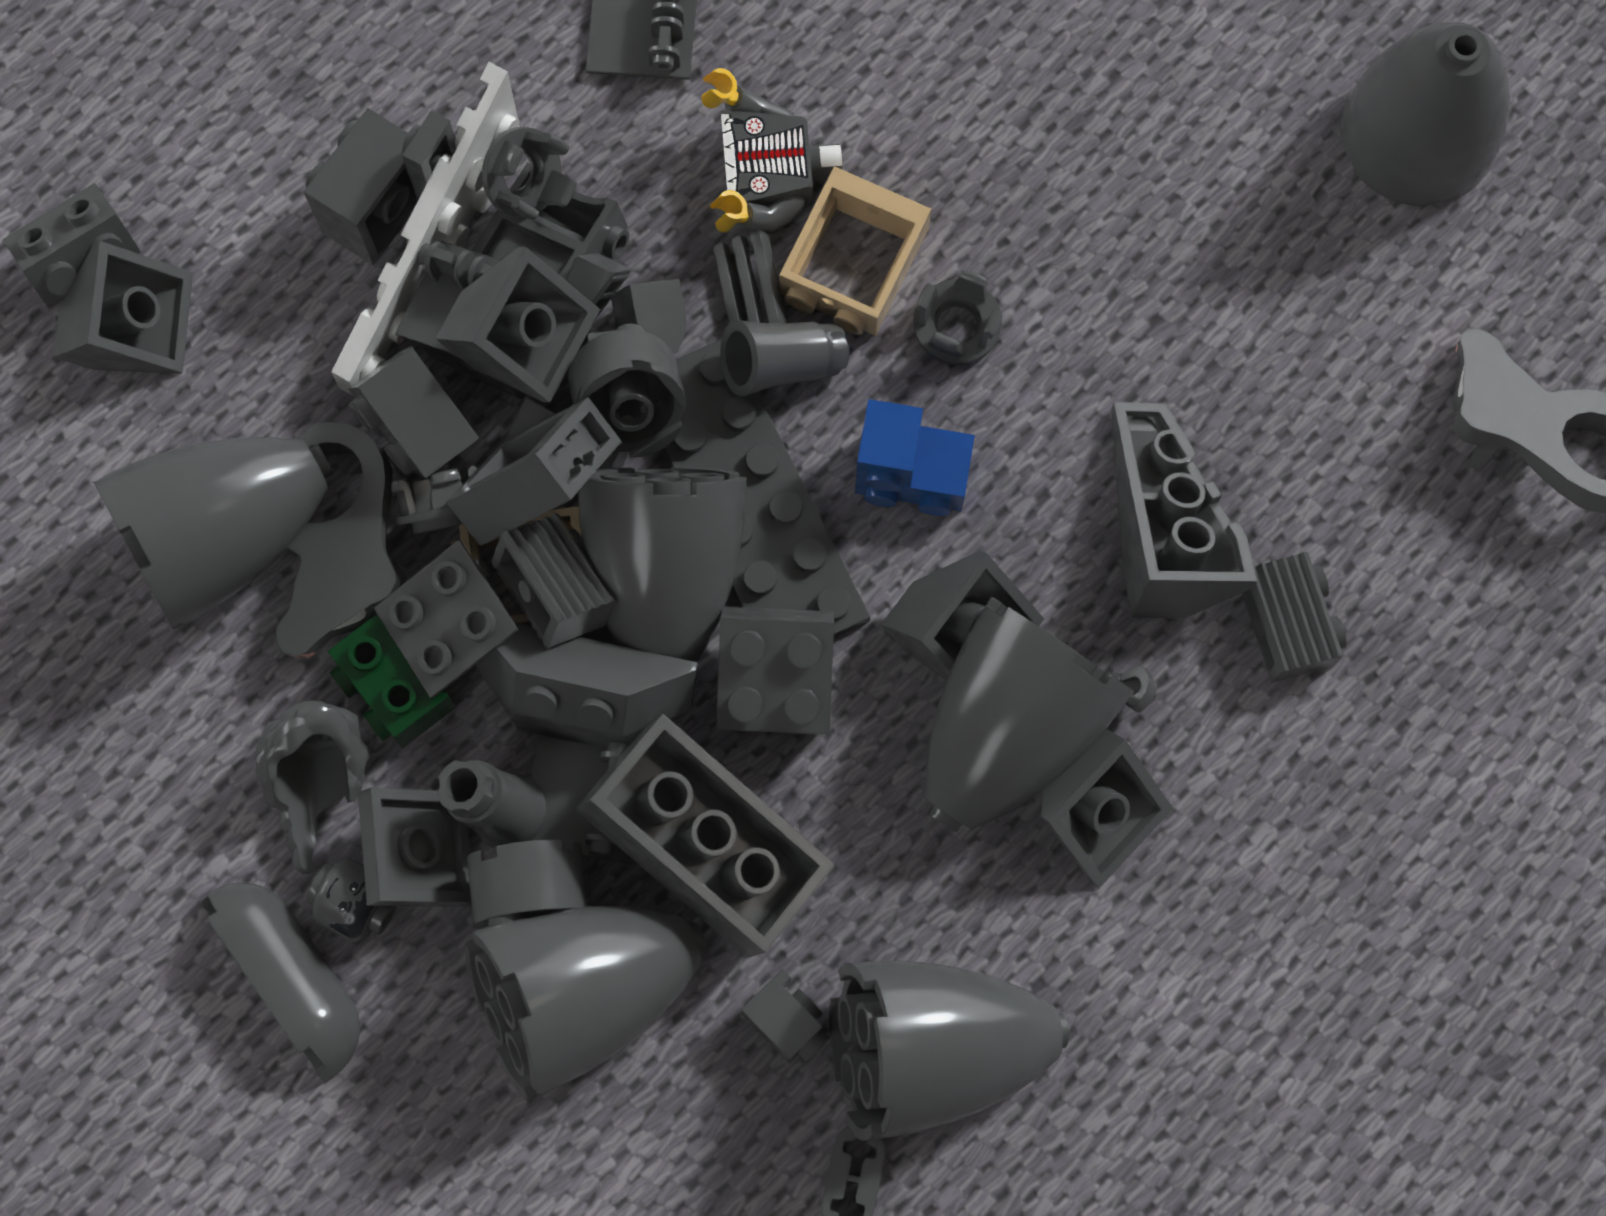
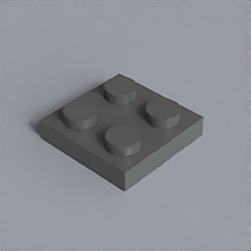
M370 787L358 792L367 906L462 907L471 904L467 856L471 854L469 827L467 824L454 818L441 804L437 797L438 791Z

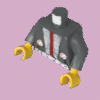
M723 68L715 69L703 77V80L706 83L712 84L717 90L710 89L701 95V101L705 107L713 109L725 103L727 110L721 111L727 190L722 192L710 204L712 209H721L726 214H723L715 222V226L722 233L728 232L735 225L741 229H761L768 233H775L801 215L804 207L813 204L812 178L829 177L834 166L842 169L840 144L809 146L807 119L795 116L793 112L737 86L736 79L730 71Z

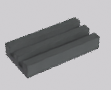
M761 229L750 231L751 236L746 238L742 235L734 237L729 245L723 242L714 245L729 323L733 320L747 321L734 257L736 258L748 319L750 322L764 323L759 303V288L757 281L754 279L749 251L754 250L769 323H787L768 232Z

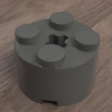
M632 323L624 324L615 331L599 335L580 349L568 368L573 405L589 397L622 441L614 450L615 452H629L630 458L648 456L663 449L678 436L682 428L681 420L686 410V397L676 358L665 342L645 332L640 325Z
M561 840L516 842L496 846L497 858L482 861L481 850L467 856L473 925L476 929L507 924L526 915L545 912H570L588 906L581 844L573 841L567 851H562Z

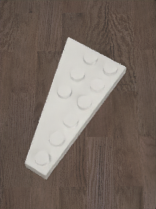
M488 62L480 80L486 83L487 89L477 109L472 110L465 107L457 123V126L460 127L455 140V147L457 149L453 156L447 153L439 158L401 233V236L409 240L399 263L393 265L387 262L378 279L381 284L377 292L378 304L375 310L367 308L360 314L331 371L338 387L349 394L351 392L348 388L386 361L383 357L393 341L400 344L405 340L396 336L395 332L426 272L425 266L418 262V254L421 247L425 243L432 245L435 241H444L463 248L470 233L467 225L475 212L484 213L491 205L482 181V167L485 155L492 142L500 134L508 129L520 127L508 71L491 62Z

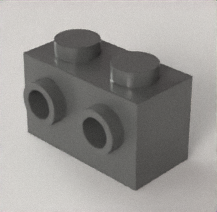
M95 183L2 239L48 309L64 299L94 243L102 241L137 254L141 252Z

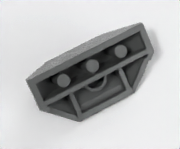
M515 623L519 631L474 665L518 730L608 747L609 742H620L630 745L640 731L661 714H664L674 722L688 713L693 703L698 667L697 662L582 637H576L546 648L544 647L543 640L538 638L537 630H534L532 626Z

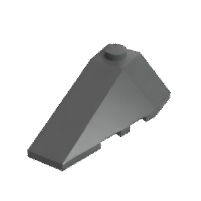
M1114 402L1111 414L1122 563L1132 618H1187L1254 588L1257 579L1247 535L1238 521L1231 523L1219 503L1222 496L1213 481L1207 483L1193 461L1195 451L1167 405L1164 403Z

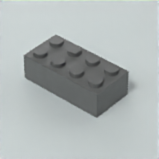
M664 714L649 722L576 808L582 816L746 958L768 951L835 866L831 860Z

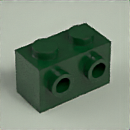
M378 614L327 651L337 665L336 668L329 672L349 699L359 693L371 709L362 716L382 742L392 735L403 749L455 709L452 700L445 690L441 691L434 698L429 697ZM408 701L407 704H405L402 707H399L402 703Z

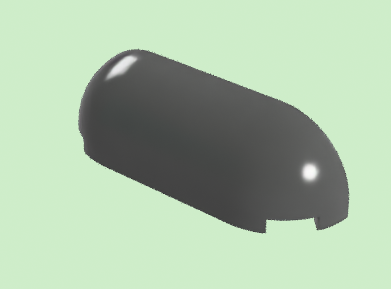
M238 882L221 886L203 896L198 901L210 915L207 919L298 1052L300 1054L304 1052L320 1079L325 1083L328 1082L349 1063L359 1041L360 1021L358 1011L344 986L286 903L270 889L253 883Z

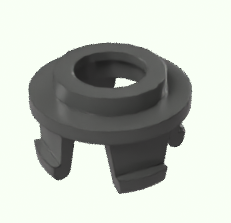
M514 127L500 134L490 145L482 167L483 187L489 201L502 213L528 219H536L539 212L547 205L566 207L572 199L577 186V182L561 174L559 155H565L569 150V146L561 138L553 134L543 133L530 127ZM523 154H525L530 162L529 179L521 188L510 190L507 188L504 176L514 175Z
M962 270L957 279L946 280L936 285L927 283L923 288L917 301L913 326L920 346L934 359L951 365L970 364L985 357L996 345L1002 327V312L995 298L987 291L986 285L988 281L985 277L972 271ZM952 307H961L970 311L977 323L976 333L972 339L961 343L959 340L939 333L937 323L942 312Z
M475 466L465 467L461 470L460 475L457 469L432 473L427 478H411L412 494L406 480L393 481L391 490L392 493L396 492L400 512V517H396L397 526L411 523L413 534L463 524L446 502L477 468Z

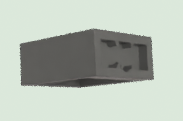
M589 397L501 444L446 503L477 543L482 546L500 537L506 530L511 531L570 501L622 441Z

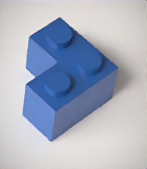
M868 399L857 460L855 494L865 495L864 500L867 503L880 507H894L897 505V501L919 504L918 509L921 512L934 516H948L951 514V510L962 511L975 435L921 426L923 408Z

